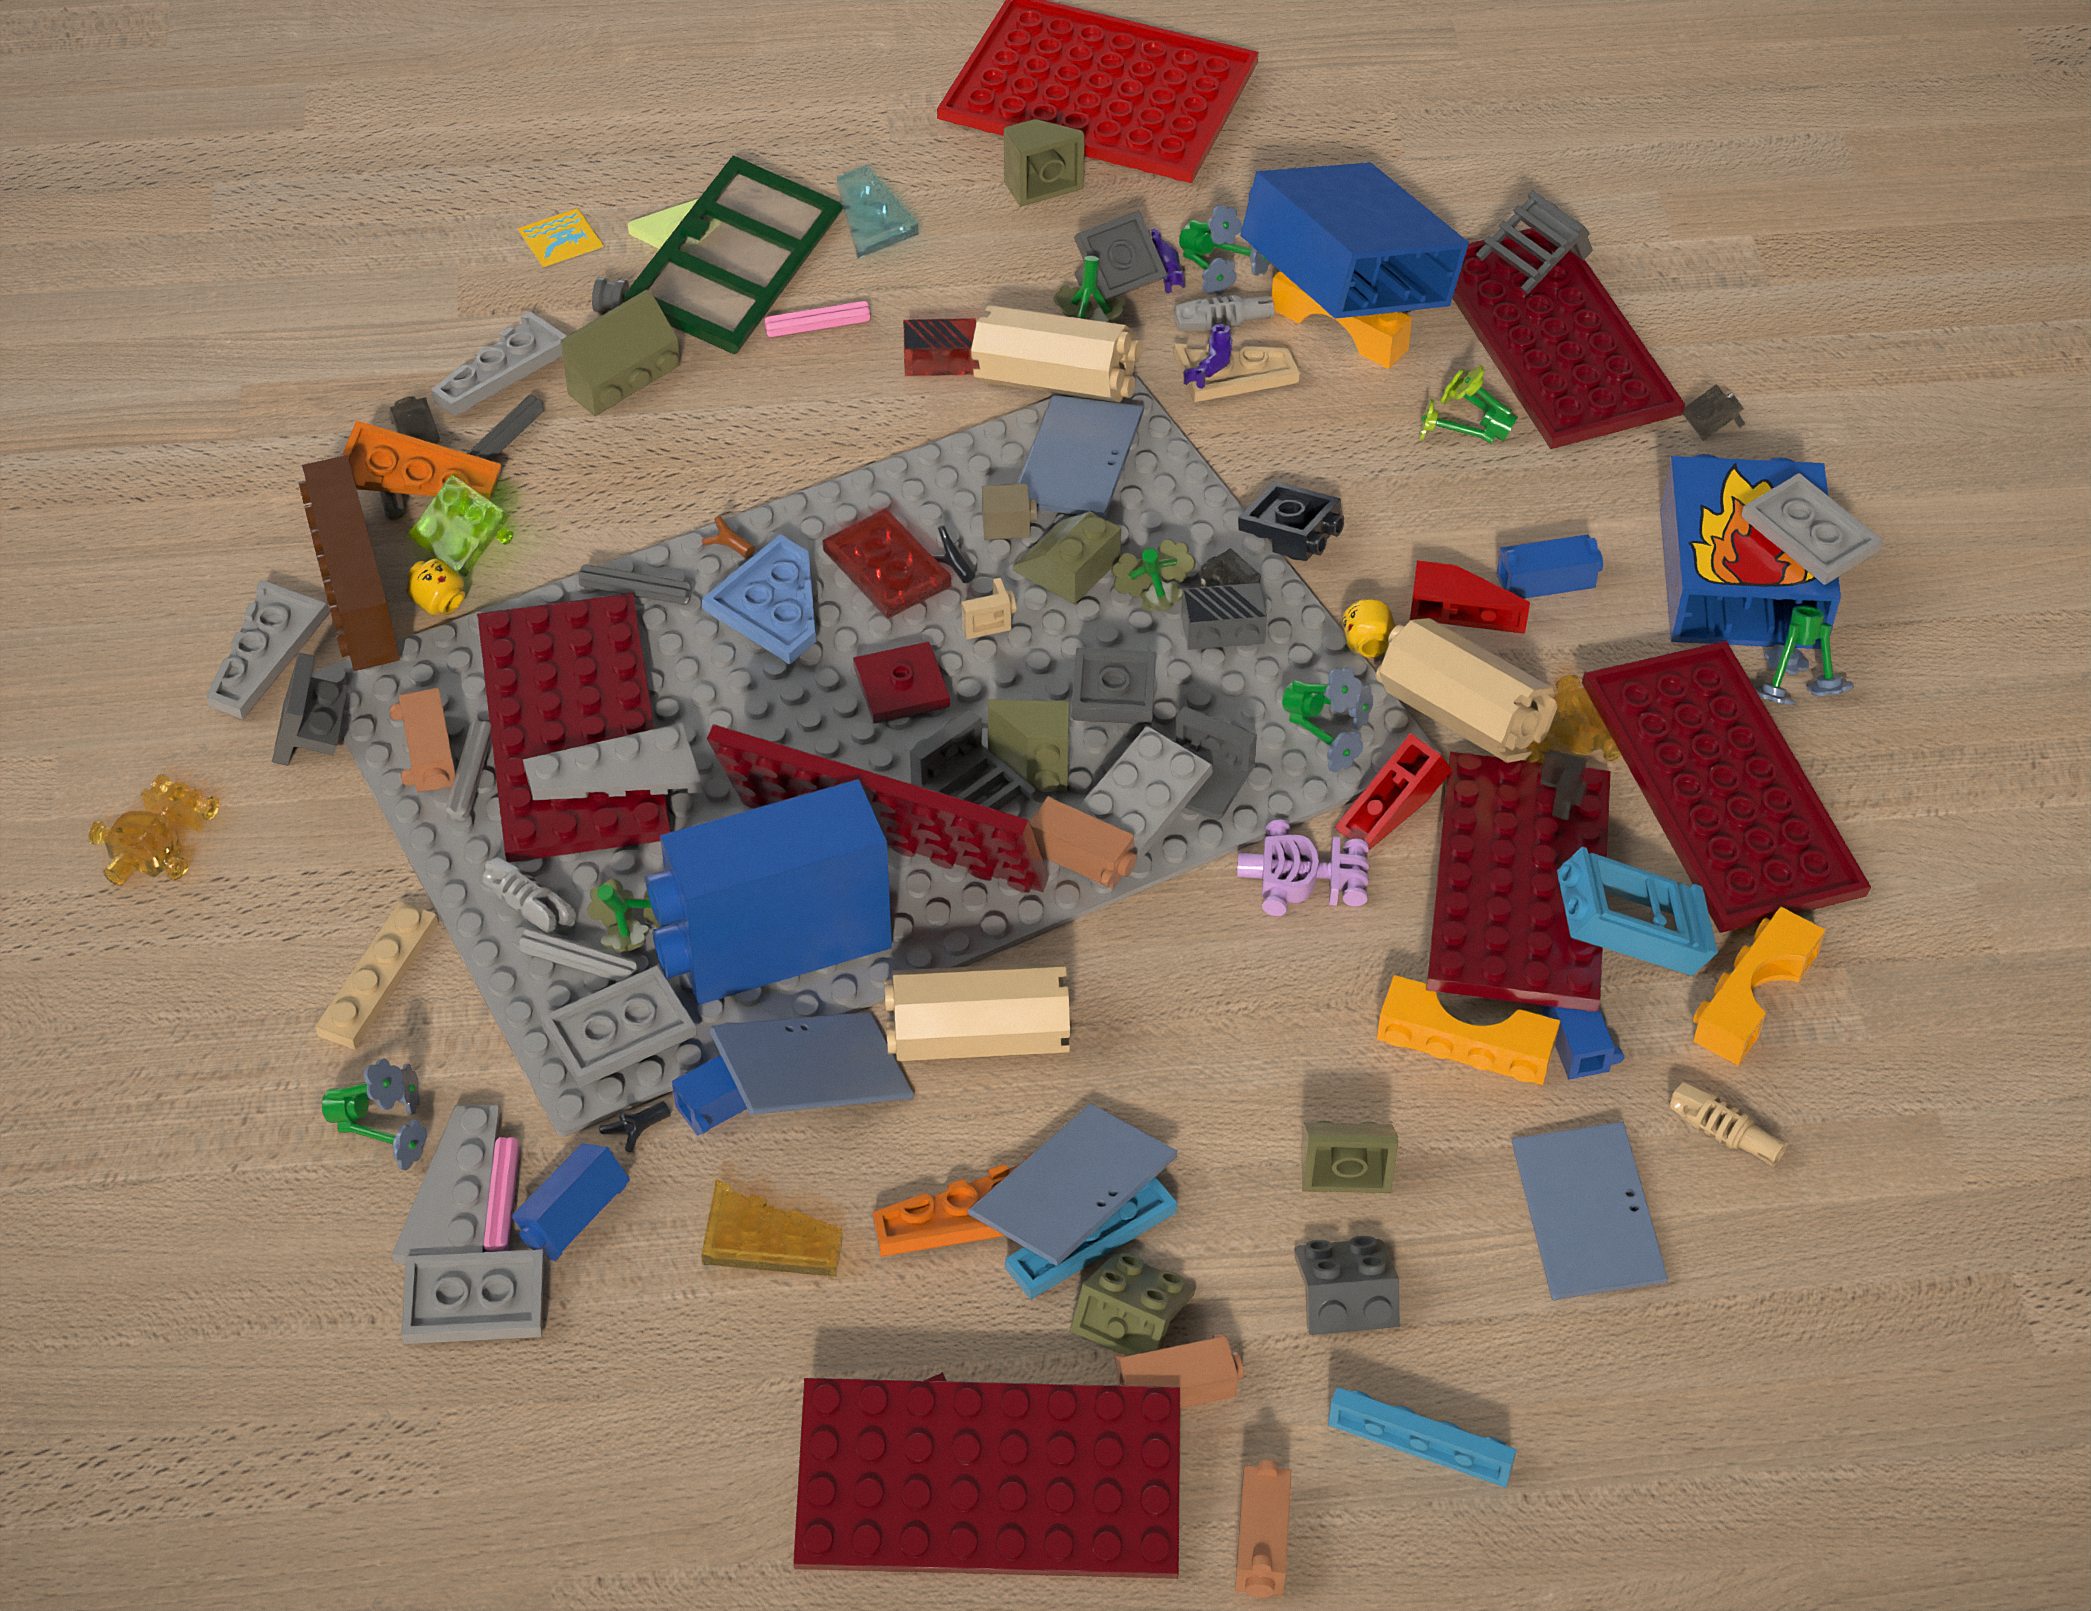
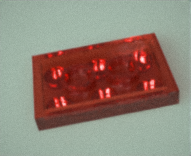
M886 508L822 540L823 551L887 619L952 586L951 575Z

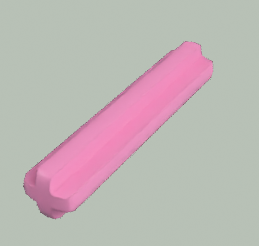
M866 301L767 316L764 321L765 331L768 337L773 338L864 323L870 320V309Z
M500 1137L495 1141L483 1243L485 1252L509 1251L520 1153L519 1142L514 1137Z

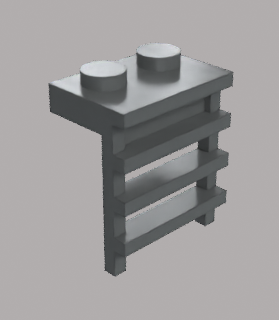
M1534 190L1528 194L1529 199L1521 207L1517 205L1513 209L1515 214L1507 222L1503 220L1499 224L1500 229L1493 237L1488 236L1484 240L1485 245L1476 254L1477 258L1483 261L1491 252H1494L1527 276L1529 279L1521 287L1522 291L1526 294L1547 275L1568 251H1571L1583 261L1593 251L1588 239L1590 233L1586 227ZM1520 221L1524 222L1556 245L1558 249L1551 255L1516 230L1515 227ZM1507 236L1544 264L1536 270L1501 245L1500 242Z
M971 709L958 718L949 720L942 729L929 738L920 740L910 750L911 784L949 795L991 766L994 768L991 772L955 797L974 803L1006 779L1011 783L980 805L1000 810L1022 793L1030 799L1037 795V789L982 745L981 717Z

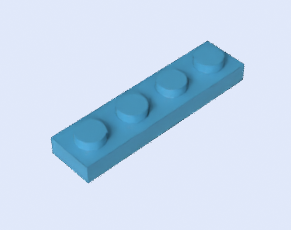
M1155 1177L1058 1266L1023 1247L1005 1258V1269L1029 1299L1032 1300L1176 1214L1178 1203Z
M1337 1387L1331 1401L1328 1426L1493 1484L1507 1487L1517 1449L1507 1446L1497 1438L1480 1437L1461 1430L1460 1427L1451 1422H1437L1417 1415L1413 1410L1405 1406H1391L1374 1400L1368 1394L1358 1390L1348 1391Z

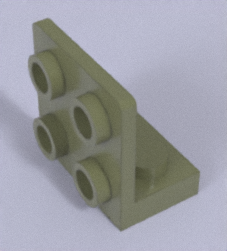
M1115 1252L1083 1284L1069 1331L1117 1353H1124L1125 1356L1162 1349L1170 1321L1194 1296L1196 1286L1186 1282L1177 1273L1161 1271L1144 1264L1143 1260L1138 1256Z

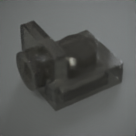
M1231 548L1218 556L1211 557L1201 567L1200 588L1261 583V574Z

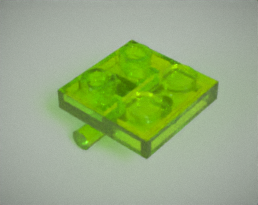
M451 474L407 536L437 558L446 562L459 574L466 577L494 538L506 545L512 541L514 534L503 526L510 515Z

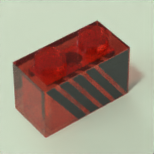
M976 318L903 320L905 376L974 375L973 368L977 369V360H972L971 348L976 329Z

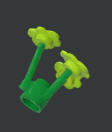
M1479 365L1470 372L1467 369H1461L1446 387L1440 403L1445 405L1452 399L1460 400L1464 397L1486 412L1479 423L1485 429L1481 430L1438 418L1439 411L1433 409L1434 399L1430 398L1425 413L1421 417L1422 425L1419 440L1424 439L1426 431L1433 432L1435 426L1479 437L1492 444L1495 437L1504 442L1518 416L1511 413L1512 410L1501 404L1481 387L1484 382L1482 376L1485 373L1483 365ZM1474 393H1477L1486 402L1478 398L1476 395H1474Z

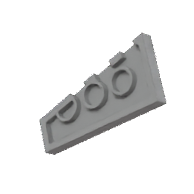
M527 311L521 316L522 323L515 329L508 327L499 334L501 341L492 348L484 346L475 354L476 361L471 365H461L431 389L434 402L454 416L468 411L475 404L498 394L502 389L520 379L528 377L532 372L546 364L558 360L562 356L560 340L567 335L531 311Z
M260 579L256 588L257 596L254 603H249L244 614L245 622L241 631L235 633L231 642L232 650L229 657L223 659L206 696L209 707L243 720L329 613L326 603Z
M682 723L523 759L524 770L533 800L587 798L589 792H605L609 794V797L626 796V791L650 790V795L668 794V789L688 788V793H703L702 781Z
M455 1105L393 1250L392 1259L394 1264H406V1256L485 1252L483 1243L494 1146L499 1136L501 1118L499 1105Z

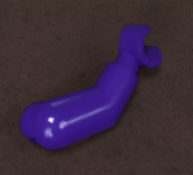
M1151 229L1152 241L1167 273V276L1163 279L1165 292L1171 293V286L1180 285L1182 288H1185L1184 273L1180 268L1178 252L1161 239V234L1158 230Z
M1217 324L1212 327L1208 357L1202 360L1197 368L1183 371V384L1187 385L1189 382L1196 381L1197 388L1203 389L1205 387V377H1211L1227 367L1230 362L1233 342L1232 337H1230L1231 329L1229 326L1225 327V324Z

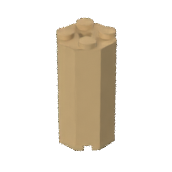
M990 305L985 310L990 315L988 317H980L977 321L971 355L972 360H979L980 369L973 368L974 377L984 383L1120 403L1123 397L1131 398L1134 393L1135 378L1133 371L1135 362H1138L1141 358L1142 342L1135 339L1134 331L1126 325Z
M1430 618L1411 620L1406 626L1399 624L1391 631L1388 639L1389 646L1383 663L1376 672V680L1384 685L1387 693L1507 763L1525 760L1532 753L1531 750L1527 749L1530 743L1534 740L1540 744L1547 736L1557 710L1556 700L1549 697V695L1554 694L1551 686Z
M1064 962L892 971L893 978L884 979L886 1011H894V1021H886L888 1054H896L897 1061L1070 1052V1044L1067 1039L1070 1038L1068 986H1064L1063 977L1067 976Z

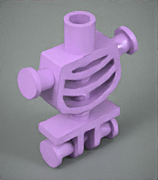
M1274 820L1266 826L1267 837H1265L1264 854L1238 853L1237 877L1262 879V897H1265L1262 908L1269 915H1284L1287 911L1286 902L1300 903L1307 900L1315 889L1317 878H1328L1330 880L1329 905L1337 906L1339 889L1345 890L1343 892V901L1349 906H1361L1368 900V894L1364 888L1368 885L1369 877L1366 872L1369 869V861L1364 856L1368 854L1369 846L1361 839L1347 841L1344 844L1345 854H1340V837H1333L1331 862L1319 863L1317 850L1310 839L1303 835H1288L1290 824L1285 820ZM1299 877H1300V878H1301V877H1304V878H1305V879H1303V880L1298 881V878H1299Z

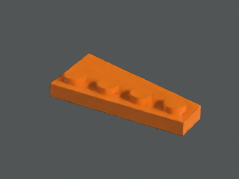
M358 420L355 422L342 453V456L348 455L356 489L489 502L501 473V464Z
M1002 1164L988 1169L989 1176L970 1183H967L965 1179L948 1184V1189L940 1194L930 1196L927 1193H923L873 1211V1224L880 1256L1005 1236L976 1218L971 1217L968 1214V1210L1019 1165L1008 1168L1006 1164Z

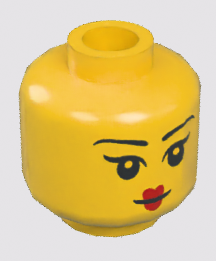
M434 558L427 562L419 561L409 570L407 575L409 579L406 589L407 594L427 614L432 616L440 614L449 615L464 600L463 578L443 560Z
M1361 599L1348 607L1342 617L1346 643L1351 651L1369 658L1380 656L1387 651L1389 635L1395 627L1392 611L1387 604L1380 600Z

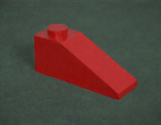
M1417 560L1409 620L1430 618L1439 624L1525 634L1530 608L1529 601L1457 565Z
M1410 733L1334 828L1349 840L1361 839L1365 841L1370 850L1422 807L1452 772V769L1442 755Z

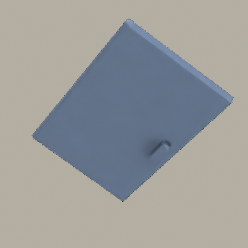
M1053 395L1017 483L1028 485L1029 499H1036L1037 510L1075 515L1091 511L1105 518L1143 416L1144 406Z
M870 1012L711 1026L710 1034L750 1115L905 1100L914 1097V1093L893 1054H888L887 1043Z
M1090 1103L968 1210V1214L1058 1266L1177 1157V1150Z
M1624 1121L1526 1137H1515L1511 1140L1552 1300L1556 1301L1571 1297L1667 1283L1668 1277Z

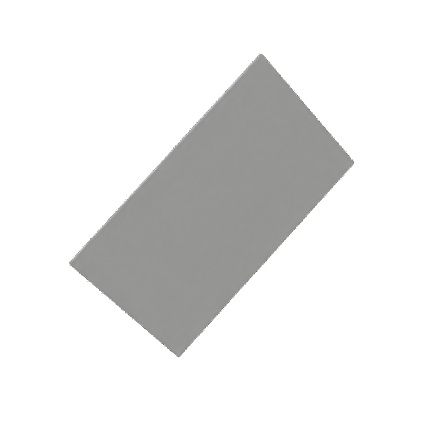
M1134 373V393L1131 398L1123 397L1120 403L1144 406V413L1106 517L1104 518L1121 528L1120 556L1125 553H1131L1137 560L1142 559V553L1145 549L1153 548L1157 553H1160V544L1164 540L1171 539L1176 544L1184 542L1188 545V553L1195 558L1196 565L1191 572H1187L1185 581L1177 582L1172 580L1165 582L1166 584L1177 582L1179 589L1183 590L1260 583L1267 613L1265 644L1188 650L1181 618L1182 600L1174 603L1171 608L1164 611H1146L1143 609V601H1141L1140 596L1132 597L1129 592L1121 594L1116 591L1114 587L1116 577L1113 576L1111 570L1075 605L1013 571V565L1059 521L1077 516L1075 514L1037 510V522H1030V538L984 540L982 486L1018 483L1050 399L724 519V522L731 530L755 546L753 554L747 559L725 545L711 544L703 546V538L719 534L716 523L600 565L599 567L686 581L692 587L689 603L685 605L634 596L654 729L683 724L702 781L703 793H688V788L668 789V794H664L670 832L752 809L741 802L740 797L733 788L731 781L707 740L713 724L911 784L910 750L920 740L929 738L942 729L949 720L958 718L969 709L981 717L982 745L988 749V699L1069 701L1067 791H1037V795L1032 799L1022 793L999 810L1028 819L1029 821L1047 797L1077 809L1146 726L1175 742L1176 717L1183 706L1197 712L1206 713L1231 725L1243 727L1247 731L1257 734L1255 767L1221 819H1212L1183 808L1142 859L1136 861L1131 874L1128 877L1122 876L1114 889L1042 857L1049 877L1044 892L1031 889L1029 893H1024L1008 886V880L992 877L991 881L981 880L972 876L966 867L954 864L952 869H946L932 863L929 857L915 854L914 857H907L895 852L891 848L892 846L887 845L892 948L698 1005L686 973L668 978V983L696 1025L697 1035L579 1088L543 1029L541 1016L614 985L618 981L521 952L519 940L525 929L530 928L545 932L526 920L506 903L499 900L498 896L483 883L484 867L487 861L497 857L506 861L492 738L469 817L465 821L451 820L447 817L446 805L452 786L417 793L415 785L406 786L402 783L401 773L412 767L403 720H393L390 717L389 708L394 704L400 703L399 695L439 688L456 775L470 724L474 720L488 721L490 723L477 613L621 594L582 587L579 585V574L396 641L400 661L353 671L351 659H347L315 671L311 675L314 678L348 685L339 734L556 1134L561 1137L574 1134L672 1092L673 1080L721 1055L710 1034L712 1025L860 1012L885 1001L884 979L893 978L892 971L968 966L1261 841L1267 837L1266 826L1271 821L1285 820L1290 824L1291 828L1357 800L1410 733L1440 755L1442 754L1396 697L1387 693L1384 685L1376 680V671L1360 653L1350 650L1342 629L1282 555L1272 552V543L1269 539L1259 538L1254 534L1238 530V517L1245 511L1244 508ZM1061 394V395H1058V396H1065V397L1081 398V397L1068 396V395H1062V394ZM945 526L954 545L956 542L962 543L961 554L975 573L974 579L969 583H963L951 566L945 563L932 562L933 555L946 554L938 527ZM779 534L809 551L816 643L791 664L783 661L707 613L702 607L703 597ZM1001 578L1006 591L1012 590L1016 602V613L1011 614V630L966 640L962 630L961 602L993 595V579ZM929 641L950 696V707L873 724L853 667V657ZM1076 648L1156 652L1152 725L1075 721L1071 718ZM1348 667L1353 669L1354 677L1360 680L1362 687L1365 685L1371 686L1373 706L1369 713L1367 724L1363 725L1360 730L1354 729V717H1350L1349 709L1342 713H1336L1332 710L1331 705L1324 704L1319 715L1307 718L1335 739L1342 732L1350 734L1353 731H1357L1360 733V741L1364 745L1361 754L1354 758L1353 764L1348 769L1341 768V770L1334 773L1328 769L1330 759L1327 758V752L1330 746L1301 725L1289 721L1291 713L1283 709L1282 697L1286 687L1294 680L1305 683L1328 684L1331 670L1336 668L1343 670ZM991 766L987 767L950 793L949 796L955 797L994 768ZM1006 779L974 803L980 805L1011 782ZM661 841L510 863L524 870L528 875L542 883L544 887L550 889L574 908L575 915L577 916L574 918L575 921L567 925L558 924L556 921V929L546 934L635 960L639 963V973L657 965L663 973L652 935V930L657 927H655L654 923L645 921L643 915L644 908H633L634 914L632 919L638 920L640 925L648 926L649 934L645 936L646 942L643 946L629 952H615L613 948L607 949L602 947L601 938L608 934V928L602 924V920H593L587 913V907L593 901L590 898L591 890L602 886L609 879L620 881L623 890H630L634 895V899H644V893L647 890L645 876L664 871Z

